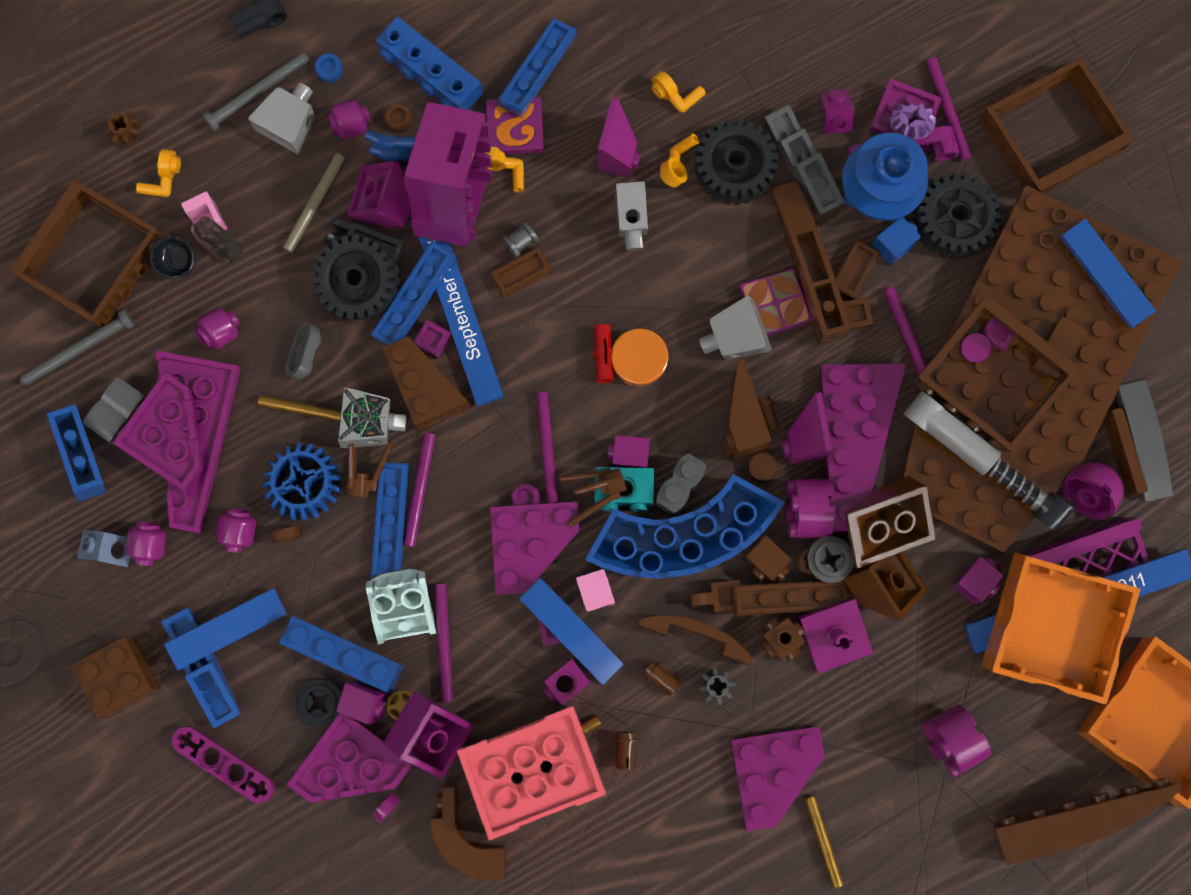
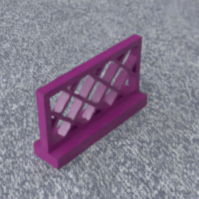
M1125 517L1022 553V555L1053 564L1060 563L1059 565L1066 567L1069 559L1075 557L1083 561L1079 571L1086 572L1088 566L1091 565L1101 570L1099 577L1113 573L1109 569L1116 555L1128 561L1125 568L1149 560L1139 532L1143 528L1139 518ZM1132 537L1135 546L1131 557L1118 551L1123 540ZM1099 548L1110 552L1103 567L1091 561L1096 549ZM1087 553L1085 558L1080 556L1082 554Z

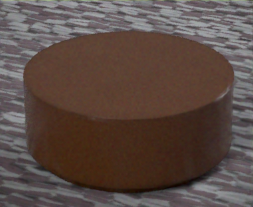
M393 104L385 112L386 125L392 132L403 133L411 128L413 116L411 110L406 105Z
M765 452L755 454L748 464L750 476L758 482L770 481L778 470L776 459L771 454Z
M299 525L270 532L272 542L276 544L299 538L301 531Z

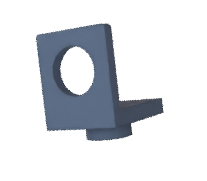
M83 530L77 558L128 567L130 557L126 554L127 537L106 532ZM121 542L124 546V553L120 558L115 559L111 555V547L114 543Z

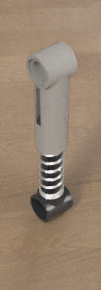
M923 391L920 392L903 413L981 475H985L988 472L989 477H995L998 480L997 483L1001 482L1006 486V490L1010 489L1014 492V496L1018 495L1022 498V503L1026 501L1033 511L1032 515L1054 532L1059 529L1075 510L1052 491L1046 492L1042 490V487H1035L1034 481L1026 480V475H1020L1017 468L1012 469L1009 466V462H1003L999 450L969 429Z

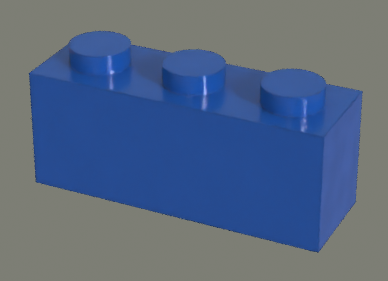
M76 405L46 413L77 502L105 494L106 490Z

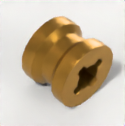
M397 691L389 697L387 710L392 718L398 719L413 693Z

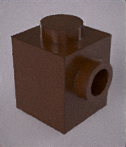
M765 536L743 559L752 567L749 570L750 573L760 582L766 580L770 583L774 579L780 582L791 570L787 565L792 559L768 536Z

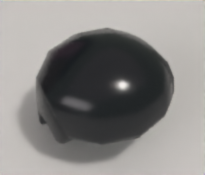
M170 236L160 238L150 250V263L154 271L168 279H178L189 275L196 265V252L191 243L181 237Z

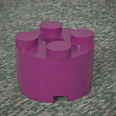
M787 480L786 494L787 497H790V505H785L784 518L785 522H789V537H830L834 530L835 506H831V498L828 497L834 496L831 480Z
M959 704L948 708L921 724L923 733L931 741L928 744L929 751L937 761L940 759L944 761V766L952 778H956L991 756V750L984 734H978L974 728V725L977 724L976 721Z

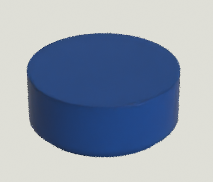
M330 53L323 54L315 62V71L321 81L333 83L342 77L343 65L336 55Z

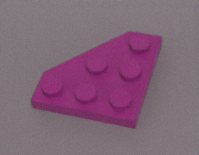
M164 372L113 444L184 492L188 491L203 470L192 391Z
M578 502L490 507L495 594L525 593L579 532V522L571 527L567 525L568 521L578 515Z
M339 713L287 785L307 801L313 803L396 789L413 764L399 758L383 745L384 740L359 721Z
M820 726L730 740L746 831L776 827L825 757Z

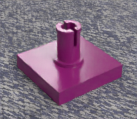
M854 597L798 616L800 626L805 633L804 638L814 668L818 674L873 654Z

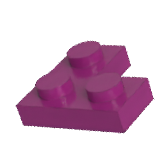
M890 78L869 131L876 134L894 133L890 126L892 111L897 110L900 104L907 106L912 102L913 105L918 106L923 103L924 108L932 109V115L935 116L942 98ZM912 117L911 119H912V120H917L918 118H917V117Z

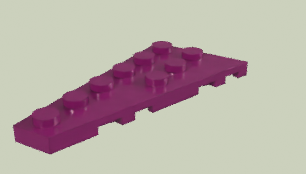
M155 350L159 375H157L158 381L166 372L192 391L203 462V470L187 492H184L167 480L169 527L201 534L241 368L237 365Z
M906 364L821 365L820 367L821 392L832 450L826 456L827 479L831 480L834 490V496H829L831 498V506H835L833 532L848 531L845 512L872 493Z

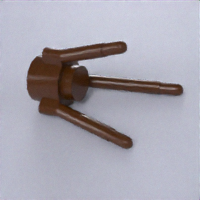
M392 442L387 443L371 480H368L369 474L356 472L357 447H354L352 443L348 445L346 495L368 498L369 491H376L377 481L393 446Z
M609 467L601 471L559 477L561 482L597 478L598 482L575 489V495L599 488L603 495L608 494V496L568 521L567 525L569 527L585 519L609 502L621 498L619 493L626 491V485L619 468L611 470Z

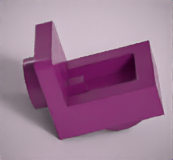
M833 89L820 92L819 102L825 117V133L832 134L852 131L854 107L848 90Z

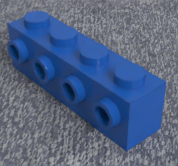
M398 16L376 39L379 56L388 64L393 62L399 67L400 73L410 81L414 79L420 84L419 87L429 97L434 95L440 100L441 105L469 110L482 96L483 92L480 81Z

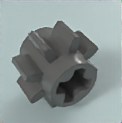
M713 668L712 677L709 678L704 674L701 676L706 683L705 686L698 688V690L706 691L708 694L705 702L716 698L719 706L722 705L721 697L733 698L728 691L729 687L736 686V683L728 682L726 679L729 676L728 671L721 676L718 675L717 669ZM714 678H718L719 683H724L725 688L720 690V695H716L714 690L710 691L709 685L714 683Z

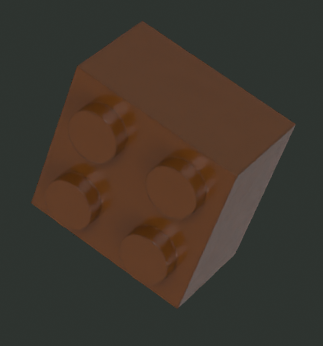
M124 636L71 665L97 719H110L162 690L137 639Z

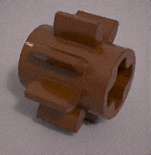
M114 111V115L110 119H105L109 129L105 130L104 133L109 139L113 138L112 141L116 146L119 147L121 143L132 146V142L136 138L141 137L136 130L141 127V124L137 119H133L129 111L125 112V114Z

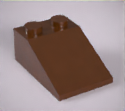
M744 359L738 360L733 372L724 439H721L726 456L731 455L733 462L765 452L772 442Z
M910 476L882 485L845 512L854 566L856 568L935 539L927 486Z

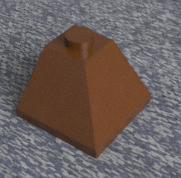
M903 551L860 568L855 567L848 577L844 579L849 590L860 605L896 621L900 620L928 591Z

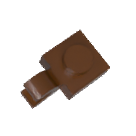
M740 580L710 583V592L690 595L691 607L712 605L713 613L733 611L731 587L741 586Z

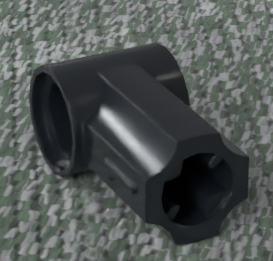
M253 0L252 4L227 17L239 38L242 39L265 26L268 28L279 26L286 20L287 13L279 0Z

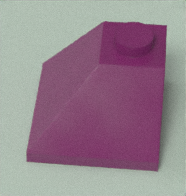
M612 97L598 146V170L630 178L632 169H638L641 153H637V140L618 98Z
M388 161L362 166L346 217L385 228L404 227L410 216V202L399 163Z
M822 392L816 393L786 434L785 440L781 441L783 457H788L789 465L824 460L832 450Z

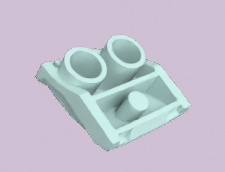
M406 569L384 573L366 582L371 618L378 644H383L385 640L430 632V635L436 634L425 572Z

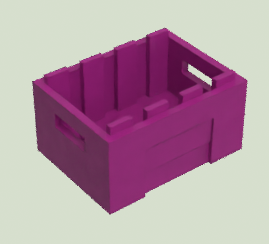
M427 102L404 175L406 191L408 192L414 236L469 247L470 240L475 241L476 232L474 226L487 182L492 183L493 180L492 170H488L492 165L491 155L487 154V152L490 153L491 143L490 139H486V136L489 137L490 125L485 122L484 113Z

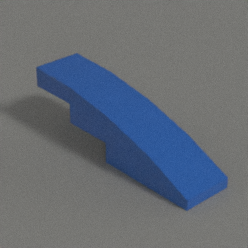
M541 578L519 598L602 685L624 665Z
M190 607L161 622L171 640L200 626ZM214 652L184 667L187 674L185 678L213 729L241 714Z

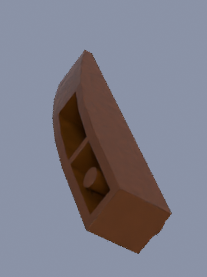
M798 181L770 188L800 288L812 319L811 323L818 345L844 339L851 330L850 323L825 247Z
M1170 777L1151 781L1152 786L1140 789L1139 785H1132L1120 789L1122 794L1109 797L1108 792L1090 796V802L1079 804L1078 800H1071L1059 804L1060 809L1048 812L1047 807L1029 811L1030 816L1018 819L1017 815H1010L1000 818V824L994 826L1006 865L1066 852L1098 841L1128 827L1153 812L1183 790L1182 785L1176 780L1171 781Z

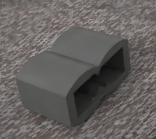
M117 377L108 386L100 401L89 411L83 424L113 444L147 396L123 379Z
M689 453L683 456L676 464L672 478L667 480L660 488L655 506L671 517L679 514L686 505L689 494L700 484L706 470V464Z

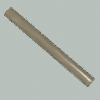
M335 153L282 247L285 251L293 253L345 161V157Z

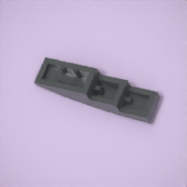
M790 105L764 117L763 121L777 148L818 215H822L844 203L821 153L816 152L805 128H800Z
M1145 379L1122 383L1117 392L1118 407L1124 410L1148 488L1147 492L1140 494V499L1148 502L1173 496L1164 441Z

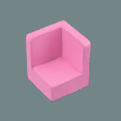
M207 191L181 203L202 240H206L228 229L214 200Z
M604 569L576 578L587 611L615 605Z

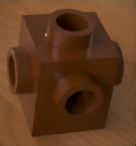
M779 617L764 626L767 632L760 636L764 641L761 643V646L770 658L775 657L778 661L785 657L787 661H790L802 652L800 646L806 643L802 638L805 633L797 621L791 622L787 618L781 622ZM782 633H786L790 638L788 644L781 643L780 635Z

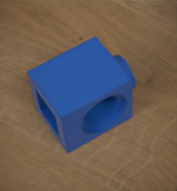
M902 217L877 236L872 247L881 251L880 256L891 266L912 249L921 236L918 234L917 227L911 221H906Z

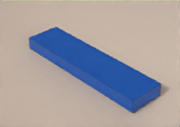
M553 18L497 100L498 106L522 117L576 37L577 29Z
M1086 219L1059 237L1129 329H1132L1156 312L1155 308Z
M431 241L371 333V336L385 345L404 339L457 258L456 255Z
M386 462L378 479L371 565L372 578L384 573L402 570L409 478L408 463Z
M273 588L164 645L177 670H180L287 615Z

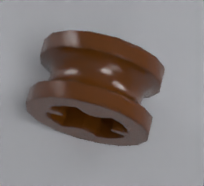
M808 548L798 556L797 566L802 573L814 575L806 567L807 562L804 560V556L809 553L810 548ZM825 559L820 562L821 565L825 564Z

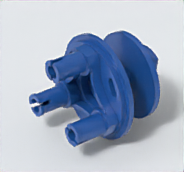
M898 133L879 134L858 146L848 157L843 169L842 183L844 191L842 197H844V204L854 206L859 212L870 218L889 220L893 223L913 212L923 200L928 187V164L921 147L911 138Z

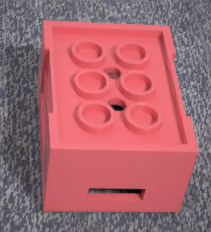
M574 706L457 751L489 841L518 830L524 824L575 804L579 806L606 795V790ZM543 761L551 762L552 770L549 773L541 771L540 765ZM520 772L523 775L522 783L514 784L511 779L512 774Z

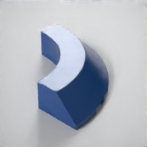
M733 474L724 488L703 507L681 516L662 520H650L628 515L613 508L585 560L603 569L639 578H672L698 573L729 560L747 548L766 530L785 502Z

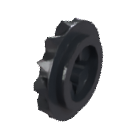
M322 679L306 683L296 696L295 708L299 718L305 724L312 727H325L333 723L339 715V712L336 711L341 698L339 688L330 681ZM312 693L319 698L329 695L324 703L328 713L322 709L310 712L316 703Z

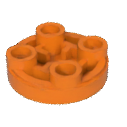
M642 328L632 329L623 333L614 343L612 348L613 354H611L613 369L625 384L635 386L649 385L665 373L668 363V350L665 342L655 332Z

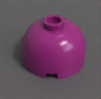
M1096 462L1078 465L1066 476L1061 487V492L1066 502L1070 498L1079 505L1074 508L1078 513L1097 520H1104L1108 515L1110 517L1113 516L1120 507L1124 496V485L1118 474L1111 467Z

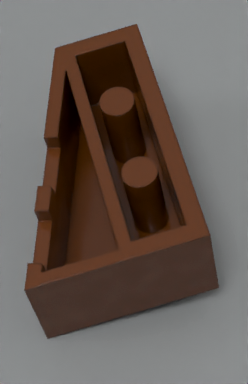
M409 336L382 347L413 422L419 432L471 410L469 402Z

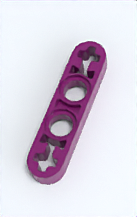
M182 727L174 733L172 744L178 753L255 803H262L274 796L276 785L271 777L199 729ZM191 733V740L194 743L200 745L205 741V744L199 750L191 745L183 747L184 740L181 738L182 735H189ZM211 747L219 752V760L214 765L207 764L204 759L206 750ZM233 764H239L243 767L244 775L239 781H233L229 777V769ZM251 773L255 775L250 779L256 784L266 783L264 788L268 791L267 794L257 796V789L251 784L246 785V788L242 787L249 780Z

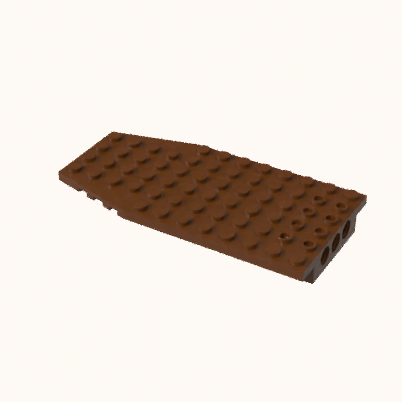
M1026 185L1015 203L945 342L986 295L999 303L1045 341H1047L1059 318L1062 316L1088 330L1071 360L1081 368L1080 372L1014 450L1006 452L1003 449L1001 452V460L1009 462V466L1012 469L1017 468L1020 475H1026V480L1034 481L1035 487H1042L1043 491H1052L1056 494L1063 486L1062 482L1074 468L1082 464L1182 261ZM1084 219L1089 222L1156 310L1155 313L1132 329L1127 327L1059 238ZM982 313L929 377L1007 438L1055 380L1032 368L1038 356L1014 337L1004 352L991 345V352L985 360L978 363H971L965 360L960 352L961 342L970 334H983V328L990 320L987 315ZM935 394L931 397L940 405L943 402V400H941ZM958 412L953 415L963 424L966 421ZM917 424L914 425L902 478L910 476L927 486L933 519L1000 553H1004L1035 518L1032 515L1033 511L1030 509L1029 504L1026 501L1022 503V498L1018 495L1014 496V492L1010 489L1006 490V486L1001 482L997 483L998 480L995 477H989L988 472L985 475H981L931 434L924 431ZM980 431L977 434L988 441L989 437Z

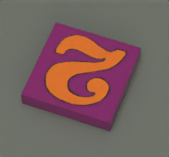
M541 97L534 98L522 117L498 106V99L486 100L487 123L490 125L488 139H490L491 147L499 148L505 154L544 153Z

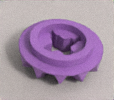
M910 102L907 106L900 104L897 110L892 111L890 126L894 133L905 135L912 140H918L932 133L936 117L932 115V109L924 108L923 103L915 106ZM912 117L918 118L917 120L911 122L910 125H908L909 119H911Z

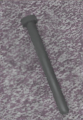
M300 53L214 113L206 112L203 114V118L210 128L216 131L220 128L218 123L305 65L309 57L306 53Z
M125 309L118 312L119 317L22 375L19 379L21 384L24 386L30 385L122 328L127 327L131 329L136 326L134 320Z

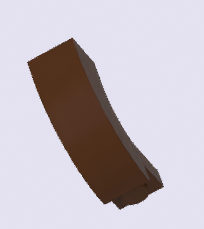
M457 786L442 787V793L437 794V811L442 812V817L430 819L432 836L438 851L448 864L468 877L483 881H504L506 878V846L486 847L469 841L461 832L458 824Z

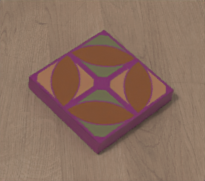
M793 268L741 284L739 287L743 298L750 296L755 301L767 336L805 325L812 321Z

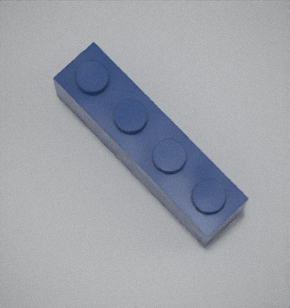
M294 616L291 617L279 642L288 648L387 693L393 692L404 668L402 664Z

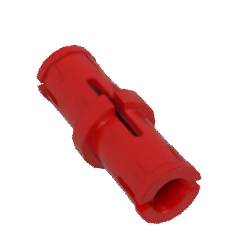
M597 324L593 327L595 349L592 351V357L596 360V382L602 384L611 383L614 381L611 354H613L611 325Z

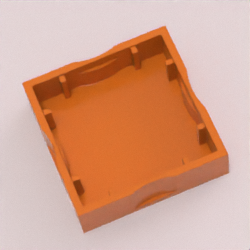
M1014 552L981 666L994 673L1033 684L1049 685L1065 693L1107 705L1119 664L1120 647L1129 630L1141 589Z
M1156 636L1142 638L1115 676L1107 705L1097 702L1077 733L1148 787L1152 786L1151 781L1170 777L1171 781L1176 780L1181 783L1183 790L1168 800V802L1175 807L1190 809L1191 662Z

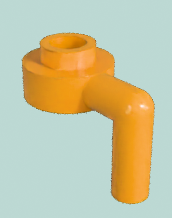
M664 71L658 72L651 79L653 93L659 99L670 100L680 113L687 111L706 94L705 90L698 86L682 99L678 94L675 82Z
M696 134L689 135L671 147L669 159L660 166V176L665 184L671 187H678L687 180V170L680 161V156L699 143Z
M491 147L490 153L487 152L488 155H491L492 160L491 168H488V170L494 172L504 168L513 169V191H524L523 161L517 158L505 157V153L500 151L499 148Z
M162 149L158 157V174L161 177L160 185L138 182L136 185L137 194L159 197L170 196L172 178L175 173L178 174L181 168V159L177 157L174 150Z

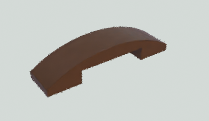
M671 615L650 616L639 620L638 627L664 636L667 634L670 625L724 644L720 656L745 665L752 664L753 658L736 640L704 622Z

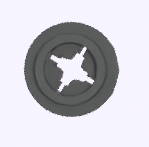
M834 536L820 538L815 541L806 556L809 564L808 569L812 571L816 579L826 583H837L844 580L851 573L854 565L852 550L849 545L842 539ZM826 552L830 556L840 555V558L833 562L834 568H831L829 564H820L826 558Z

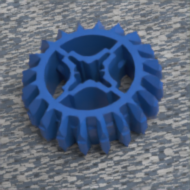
M297 443L294 452L290 446H286L285 456L280 452L275 453L279 459L277 463L271 460L268 461V465L273 468L272 472H263V475L269 478L270 481L262 483V487L272 489L265 494V498L273 500L270 506L274 510L280 508L279 514L283 517L290 512L291 520L295 521L300 514L303 521H308L309 512H311L313 517L318 518L319 508L325 512L329 511V507L325 504L328 500L336 503L337 499L331 495L332 492H341V488L334 485V483L342 481L340 475L334 474L340 468L337 464H331L334 459L333 456L330 454L324 456L325 450L321 447L315 451V446L309 443L304 451L303 445ZM299 461H314L321 466V469L305 471ZM290 467V477L282 482L281 486L283 474ZM300 474L307 479L304 481L305 490L298 485L300 483ZM322 478H324L322 490L315 498L314 487L322 482ZM287 493L291 495L300 493L306 503H289L283 495Z

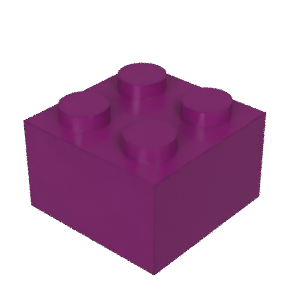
M414 691L383 745L399 758L444 779L458 755L457 751L461 750L474 725L453 711Z

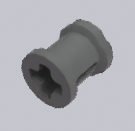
M525 221L521 222L520 227L512 234L501 238L504 245L516 258L520 256V251L532 242L537 243L539 241L533 229Z

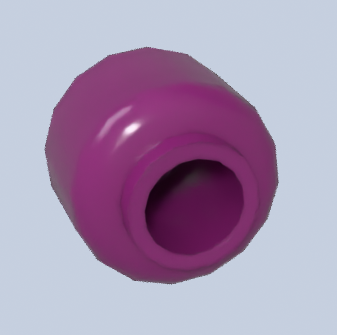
M354 99L333 105L331 113L327 114L334 136L339 135L343 140L365 134L367 131L366 123L371 122L367 107H360L359 103Z
M214 308L197 319V328L194 331L204 347L219 350L237 338V326L240 324L232 311L226 312L222 308Z
M235 508L227 509V512L221 514L218 518L216 541L225 546V551L242 552L243 548L251 546L254 542L256 519L250 516V511Z
M136 522V526L131 527L127 532V556L135 559V564L153 565L155 560L162 559L165 555L167 533L160 528L158 523Z

